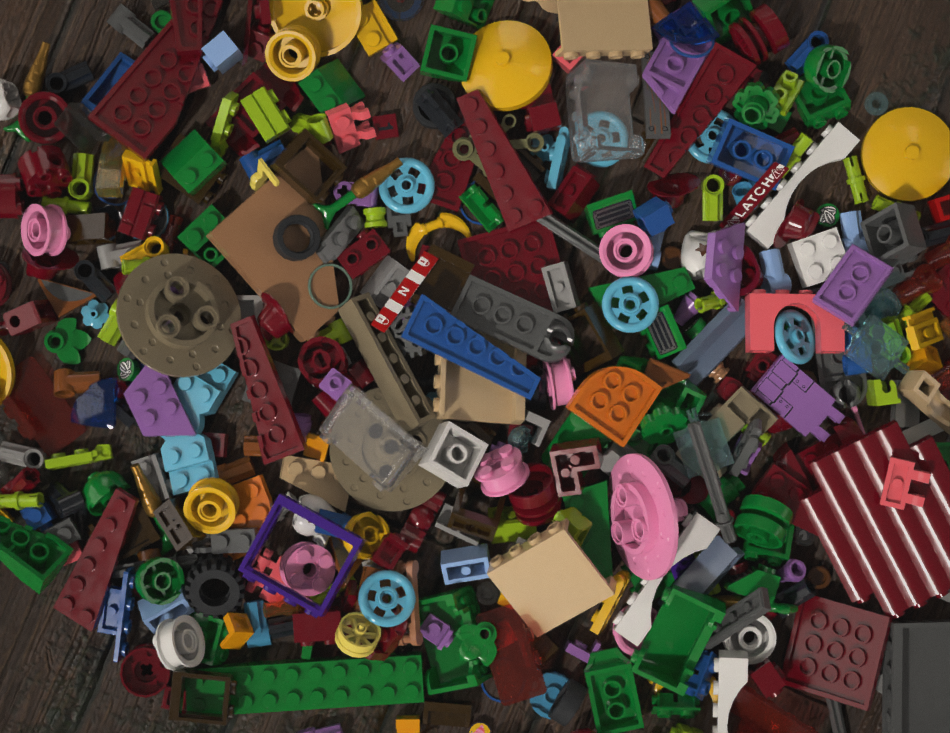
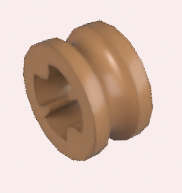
M723 362L708 375L709 378L712 377L715 384L730 371L729 367L725 368L723 366Z

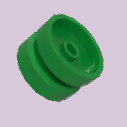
M756 494L746 495L740 506L741 514H738L733 525L735 533L740 538L756 546L769 549L781 548L787 535L785 529L790 527L794 516L792 510L770 497Z

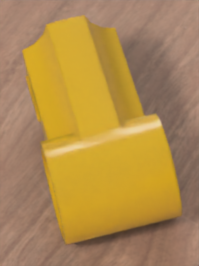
M151 236L142 245L121 255L120 259L122 262V259L153 258L169 254V247L161 238ZM161 244L160 251L152 254L153 246Z

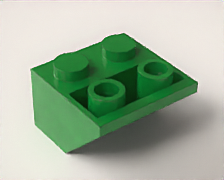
M436 0L433 9L452 20L479 30L485 26L494 0Z
M211 204L177 237L198 259L209 263L213 267H216L225 258L206 237L212 229L225 219Z

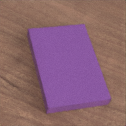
M852 244L814 296L812 302L854 327L894 268Z

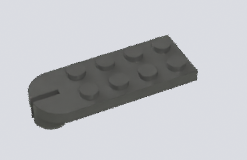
M469 275L451 312L452 316L462 321L466 326L544 362L554 363L561 361L571 351L570 346L555 343L552 341L553 338L573 346L575 340L574 329L566 318L472 275Z
M820 288L807 289V290H813V294H817V292L820 290ZM810 317V323H811V326H812V328H813L814 335H815L814 322H813L812 318ZM859 320L854 327L845 323V329L860 328ZM814 352L818 385L836 400L832 406L835 408H846L847 403V407L852 408L859 404L867 393L866 373L846 376L842 366L844 352L840 354H815ZM842 387H845L846 403L842 401Z

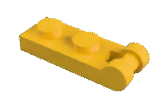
M621 570L613 576L617 582L615 594L602 601L604 604L601 610L597 609L591 618L593 625L590 629L593 633L599 635L606 628L630 582L631 575L627 570Z

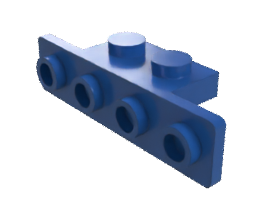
M132 566L123 573L122 587L110 586L109 591L106 593L103 602L105 604L98 622L97 632L116 635L113 662L116 663L126 657L129 651L127 634L130 633L132 627V620H129L135 603L132 591L136 587L135 567Z

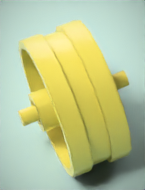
M361 612L348 613L342 617L335 633V642L343 653L351 657H367L374 652L381 637V628L368 621ZM367 639H374V642L370 643Z

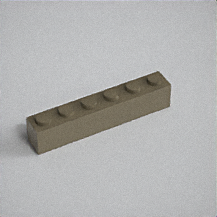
M367 292L351 298L338 309V312L402 432L405 435L421 428L436 417L389 328L383 333L371 326L379 310L370 293Z

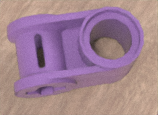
M342 181L335 186L333 190L335 199L341 198V194H338V191H342L343 187H347V190L350 191L354 182ZM377 187L363 199L356 198L347 205H356L363 208L377 207L379 188Z

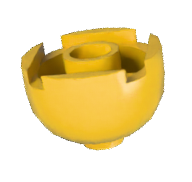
M369 511L353 516L345 526L346 529L366 539L357 559L370 560L382 537L390 533L388 524L380 515L376 516ZM343 541L344 547L350 553L353 546Z

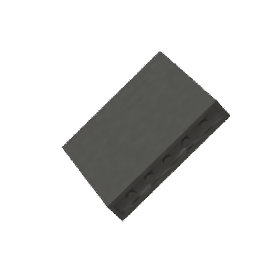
M950 619L892 620L883 656L882 733H950Z

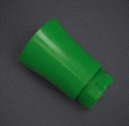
M729 472L718 479L727 507L745 489L742 481L738 477L729 475ZM708 493L706 499L695 505L706 518L714 523L717 519Z

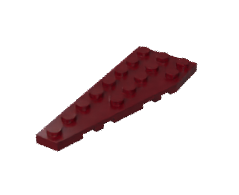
M203 0L202 47L210 39L224 0ZM171 19L89 114V120L146 162L176 127L203 57V50L198 54L177 55Z

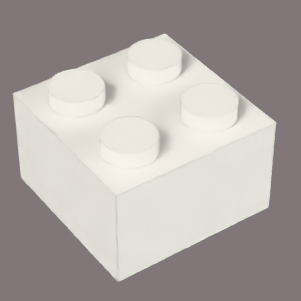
M837 227L787 244L802 288L826 281L845 255Z
M450 421L440 423L418 465L456 488L467 487L488 444Z

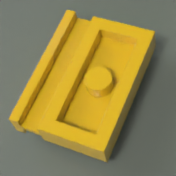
M376 0L364 4L362 22L356 36L368 57H371L389 44L397 42L398 38Z
M126 149L122 154V160L128 186L148 192L152 190L155 191L156 195H160L163 187L157 160L153 159L152 161L147 160L145 162L132 151Z
M934 307L902 318L903 321L907 322L908 327L905 328L906 338L912 351L944 340L938 318L933 316L932 311L935 310Z

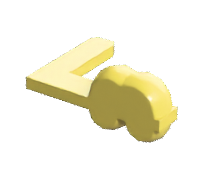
M262 158L258 159L257 172L250 178V187L256 191L267 182L268 178L274 186H279L278 178Z

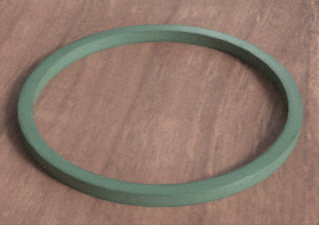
M324 264L317 267L311 273L308 280V292L311 299L318 306L326 309H335L341 307L349 300L352 293V280L348 272L341 266ZM325 266H333L342 270L346 274L350 285L347 298L341 304L333 307L320 304L311 292L313 275L317 270Z

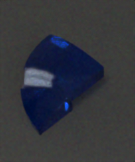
M688 2L676 12H671L653 26L662 37L676 44L703 45L720 36L707 18H703L691 2Z
M106 378L96 381L89 386L87 391L80 394L73 405L71 422L92 427L114 429L116 426V402L118 401L117 378Z

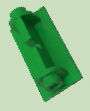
M474 183L459 198L490 233L504 219L496 206L488 201L489 198L480 189L481 186L477 187Z
M656 693V695H652V704L656 706H653L651 714H657L659 718L680 715L681 718L691 719L698 715L701 708H695V706H699L700 700L694 695L692 697L684 694V696L678 694V702H673V693Z

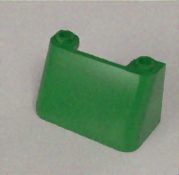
M673 584L671 588H665L661 596V600L664 602L651 625V629L647 633L640 649L635 648L629 662L633 663L632 672L684 696L689 687L686 682L688 683L693 675L694 668L713 631L717 628V623L721 624L726 614V603L717 598Z
M464 586L420 598V626L431 612L454 628L453 635L455 636L448 647L444 646L442 650H439L435 644L423 637L431 666L423 677V683L427 688L428 695L479 686L493 677L496 668L495 661L486 667L479 657L470 661H462L459 656V649L463 641L455 635L456 631L464 624L478 625L483 622L474 589L471 586ZM482 630L481 636L488 638L486 630Z

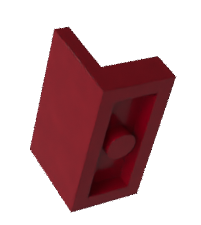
M573 165L548 202V205L574 224L600 185L591 175Z

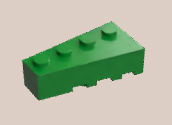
M685 267L639 277L654 287L659 298V306L695 289ZM611 283L588 288L594 302L598 303L601 310L603 295ZM632 286L622 287L623 294L633 293ZM645 292L638 294L642 303L649 301ZM612 298V308H619L620 298ZM628 301L626 303V307L628 309H633L635 307V303L633 301ZM641 309L640 313L637 314L636 317L646 313V311ZM620 313L618 319L626 323L630 317Z
M603 479L585 485L582 494L564 496L562 500L565 509L575 507L582 513V516H585L592 522V526L581 545V549L601 575L607 578L611 575L613 577L607 480Z

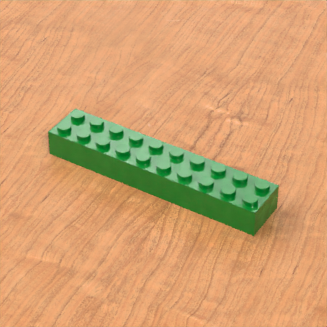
M422 651L394 652L385 661L368 660L365 657L356 658L347 655L311 658V660L300 658L222 663V665L218 666L197 665L186 668L234 674L233 680L237 681L236 694L231 696V704L235 705L234 714L421 703L425 701ZM185 678L187 711L222 714L225 681Z

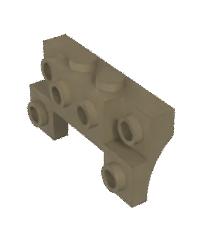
M741 386L723 405L718 403L710 411L713 416L707 422L705 420L700 422L718 479L729 468L716 454L747 423H751L754 419H760L762 421V436L779 419L744 386ZM690 438L675 454L687 466L704 478L692 439Z

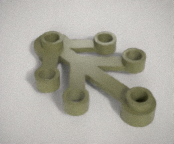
M507 114L503 117L501 126L505 132L516 126V117L512 114ZM508 117L514 119V123L511 126L505 124V120ZM531 133L526 139L509 140L513 148L528 149L534 153L541 151L545 144L543 137L538 133ZM471 135L468 138L461 137L457 139L452 148L454 156L461 161H472L483 171L484 176L487 177ZM533 139L539 140L540 144L538 147L531 146ZM463 145L469 147V151L466 154L460 151Z

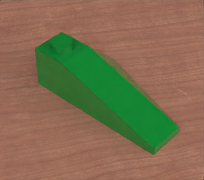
M0 515V561L23 583L40 594L55 579L74 549L53 534L48 532L43 534L33 530V527L29 525L21 526L11 522L9 518Z

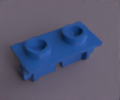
M703 650L694 668L699 673L698 675L693 674L688 683L686 682L689 687L685 694L692 697L694 695L701 701H703L704 696L708 695L711 688V677L716 673L714 672V658H719L714 652L711 651L710 653L707 650Z

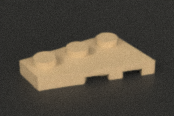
M291 455L283 458L279 478L311 495L321 497L328 504L346 513L349 494L339 483L331 462H321L316 459Z

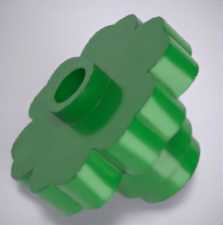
M750 82L745 89H739L732 102V105L736 108L734 116L742 124H749L751 128L756 130H764L769 123H775L782 110V107L778 104L780 95L776 93L773 87L765 88L762 82Z
M663 402L652 404L648 414L640 422L643 440L647 441L650 445L658 443V445L673 443L676 437H682L688 429L686 423L688 419L685 412L680 407L671 409L670 406Z

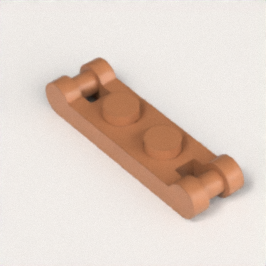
M398 560L393 571L399 572L402 575L403 572H406V578L413 585L416 595L414 610L407 619V628H409L410 634L405 632L398 643L399 646H406L408 643H411L412 646H421L423 634L420 632L417 580L419 563L417 560H408L407 563ZM402 586L395 589L399 598L406 596ZM399 604L395 607L398 609V614L403 610Z

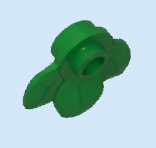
M76 318L62 319L58 322L56 329L49 331L44 338L46 349L52 353H57L59 359L67 364L81 363L78 350L84 349L92 341V337L88 333L76 329ZM55 337H58L60 339V344L58 346H55L53 344V339Z
M481 622L478 625L467 623L456 631L455 635L463 641L459 649V656L462 661H470L479 657L486 667L494 661L497 655V647L494 642L497 638V629L492 623ZM485 629L489 632L488 638L481 636L482 630Z

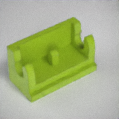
M867 379V405L883 406L901 403V399L897 395L895 382L893 380L889 381L891 389L888 392L887 384L884 380Z

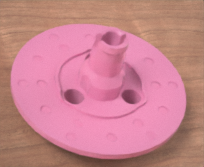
M639 453L624 455L614 465L607 488L611 535L622 560L636 576L644 580L659 579L666 575L673 565L678 547V522L685 520L683 516L688 515V507L683 499L675 498L676 500H674L666 478L650 458Z

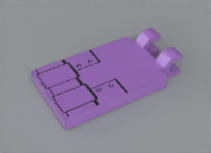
M782 354L779 355L750 390L805 437L810 432L819 441L825 442L830 434L821 428L820 424L827 416L838 424L845 418L841 412L832 406L836 400Z

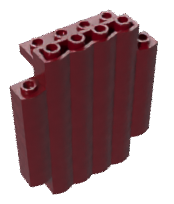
M894 419L808 461L820 488L799 497L852 603L856 601L858 604L866 602L871 598L870 595L874 593L885 615L896 619L906 613V609L912 606L915 609L920 608L928 603L927 599L933 596L941 598L950 592V471L930 434L908 444L898 422ZM890 456L914 461V469L930 472L929 484L911 479L908 493L924 495L923 507L906 503L904 510L879 504Z

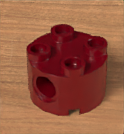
M42 145L37 147L38 151L32 153L29 150L25 152L17 164L27 194L30 197L48 196L51 199L61 196L62 190L73 180L62 150L53 145Z
M17 172L0 174V219L13 218L18 220L26 210V201L21 200V191H25L22 177H19Z
M319 336L311 338L302 346L298 355L299 370L307 381L315 387L319 388V384L332 368H335L344 376L347 375V356L337 341Z

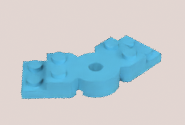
M224 363L199 376L178 377L173 384L197 434L196 436H161L165 440L161 447L165 472L169 473L174 496L189 493L191 487L201 479L219 478L211 438L202 434L205 425V416L216 413L239 374Z

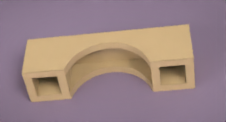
M908 370L897 387V391L950 435V401L940 393L939 387L941 384L925 370Z

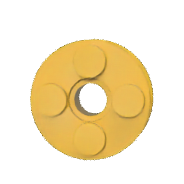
M289 25L280 29L270 38L266 45L265 58L268 67L277 77L285 81L295 82L309 76L317 67L321 58V47L318 39L310 30L299 25ZM289 49L296 51L298 57L293 58L289 54Z
M220 478L201 479L189 490L183 506L184 516L200 532L206 534L221 533L227 530L234 522L240 504L239 496L232 485Z

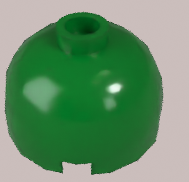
M822 44L813 48L808 53L803 67L804 76L809 85L826 93L836 92L834 90L838 87L842 88L847 82L851 71V62L848 61L846 55H849L848 51L842 46Z
M96 471L87 478L88 481L82 491L84 503L90 513L94 516H101L115 489L120 487L130 493L128 489H131V486L122 475L114 471Z
M153 557L147 559L136 572V590L143 599L152 604H169L178 598L181 593L179 590L181 585H184V573L180 565L169 558Z

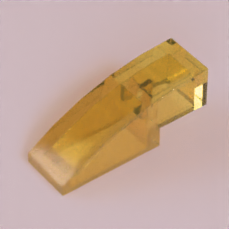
M106 137L102 146L95 186L98 197L123 198L126 173L122 154L126 149H129L113 137Z

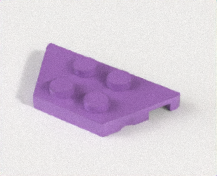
M664 35L644 69L642 77L669 111L675 114L707 55L700 58L682 56L672 49L669 43L670 36ZM672 36L674 46L686 54H702L712 46L711 37H708L707 40H694L692 36L681 38Z
M745 223L733 224L731 227L710 232L707 238L704 280L709 287L713 288L714 293L719 299H725L728 303L726 309L729 312H738Z
M145 365L124 392L126 401L143 436H196L195 429L170 377L156 372Z

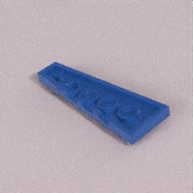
M421 294L401 338L531 400L541 380L540 377L466 326L462 321L452 316L427 296Z

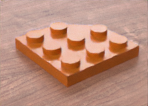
M623 366L605 367L590 374L579 385L565 408L619 446L625 447L662 390V387L635 369Z
M263 474L232 485L239 496L240 504L234 522L229 528L258 527L259 532L273 506ZM223 553V557L227 558L230 555L233 557V561L246 556L247 553Z

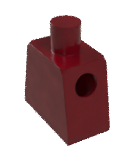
M48 299L33 300L3 314L4 321L0 322V335H25L59 320Z

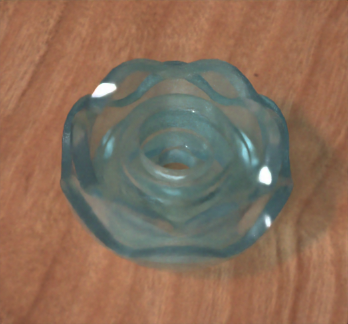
M524 425L512 429L508 437V444L518 448L521 453L527 452L528 444L533 439L530 433L531 429Z

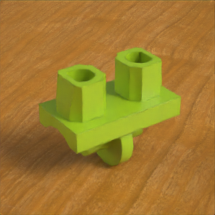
M785 70L774 86L776 93L780 95L778 104L782 107L780 112L782 116H786L804 86V81L798 79L799 75L789 70Z

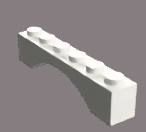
M838 122L834 126L829 124L821 133L823 139L818 144L814 142L805 152L808 155L807 158L792 167L790 171L793 174L788 180L782 179L776 188L778 192L774 197L768 196L760 205L763 210L758 216L753 214L745 223L747 226L745 234L764 250L769 249L774 243L775 234L784 221L788 202L798 184L816 168L846 158L860 141L841 123Z
M694 512L693 515L689 513L681 523L683 529L679 533L677 553L672 566L694 552L707 549L720 531V528L697 512ZM663 577L655 580L642 579L640 581V584L643 585L638 593L634 591L626 601L629 606L624 613L619 611L613 620L615 624L613 629L637 647L651 629L652 601Z
M719 650V658H714V672H718V680H713V695H718V703H713V717L717 718V726L712 725V733H728V716L732 703L741 688L748 682V651Z

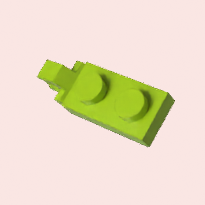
M233 91L222 98L210 139L212 140L210 146L221 157L225 155L229 147L226 140L233 130L231 121L233 116H236L240 103L237 102L239 94Z
M110 444L97 445L91 452H89L88 448L75 450L74 455L65 456V453H56L51 455V459L44 460L45 467L49 470H57L113 459V452Z

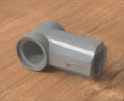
M137 240L118 245L117 243L96 247L101 270L121 267L120 256L142 245L143 241Z
M2 441L0 446V461L40 469L45 467L44 460L49 459L48 453L42 448H33L8 441ZM34 452L40 455V463L38 465L33 464L31 461V456Z

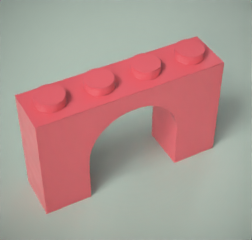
M756 289L745 296V353H770L774 351V322L779 311L785 307L801 308L812 318L815 326V354H840L845 352V322L814 304L812 299L816 294H813V290H800L799 294H790V290H775V294L766 293L764 289Z

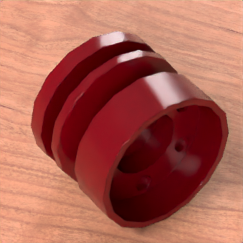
M766 4L760 5L749 13L751 23L746 18L741 17L738 20L739 24L734 22L728 27L733 43L740 55L757 66L761 63L760 59L766 61L769 58L767 49L771 53L777 54L790 45L783 24L774 11Z
M527 463L530 469L528 479L517 490L509 493L508 496L519 522L527 526H541L550 523L555 514L562 510L563 501L561 497H558L551 468L541 463Z
M144 643L137 645L126 655L121 664L120 678L122 685L129 693L137 697L147 698L157 695L165 688L173 671L164 667L153 643ZM152 664V672L148 671L145 673L143 671L144 665Z

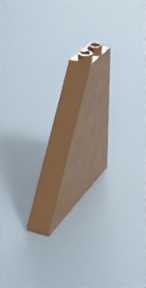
M307 146L284 166L313 194L321 186L322 177L319 157ZM276 173L275 176L279 180V186H274L269 179L212 229L206 237L260 298L261 294L266 292L276 299L284 309L290 326L294 330L292 334L299 342H304L317 337L320 333L318 329L323 324L325 326L331 324L337 318L334 314L338 312L339 307L335 309L322 308L309 295V277L317 267L324 265L316 252L302 261L284 259L278 254L273 245V233L278 223L291 215H303L313 220L320 230V237L325 234L327 229L324 227L322 213L316 210L313 204H309ZM324 200L322 203H319V202H316V203L325 205V200ZM292 224L284 231L283 241L289 250L301 252L308 247L310 234L304 226ZM330 260L328 263L325 264H333V261ZM333 266L320 268L315 272L311 280L313 297L320 304L329 307L339 305Z

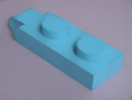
M565 126L560 128L555 147H552L550 150L549 160L552 161L550 170L546 171L544 183L547 184L546 188L555 192L562 183L570 146L571 131Z

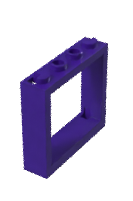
M279 494L238 570L244 573L243 577L248 581L262 583L265 591L273 595L276 593L283 595V600L295 607L299 604L306 608L304 611L306 614L315 618L318 616L323 617L327 614L366 539L291 497ZM284 508L353 546L321 605L253 567Z

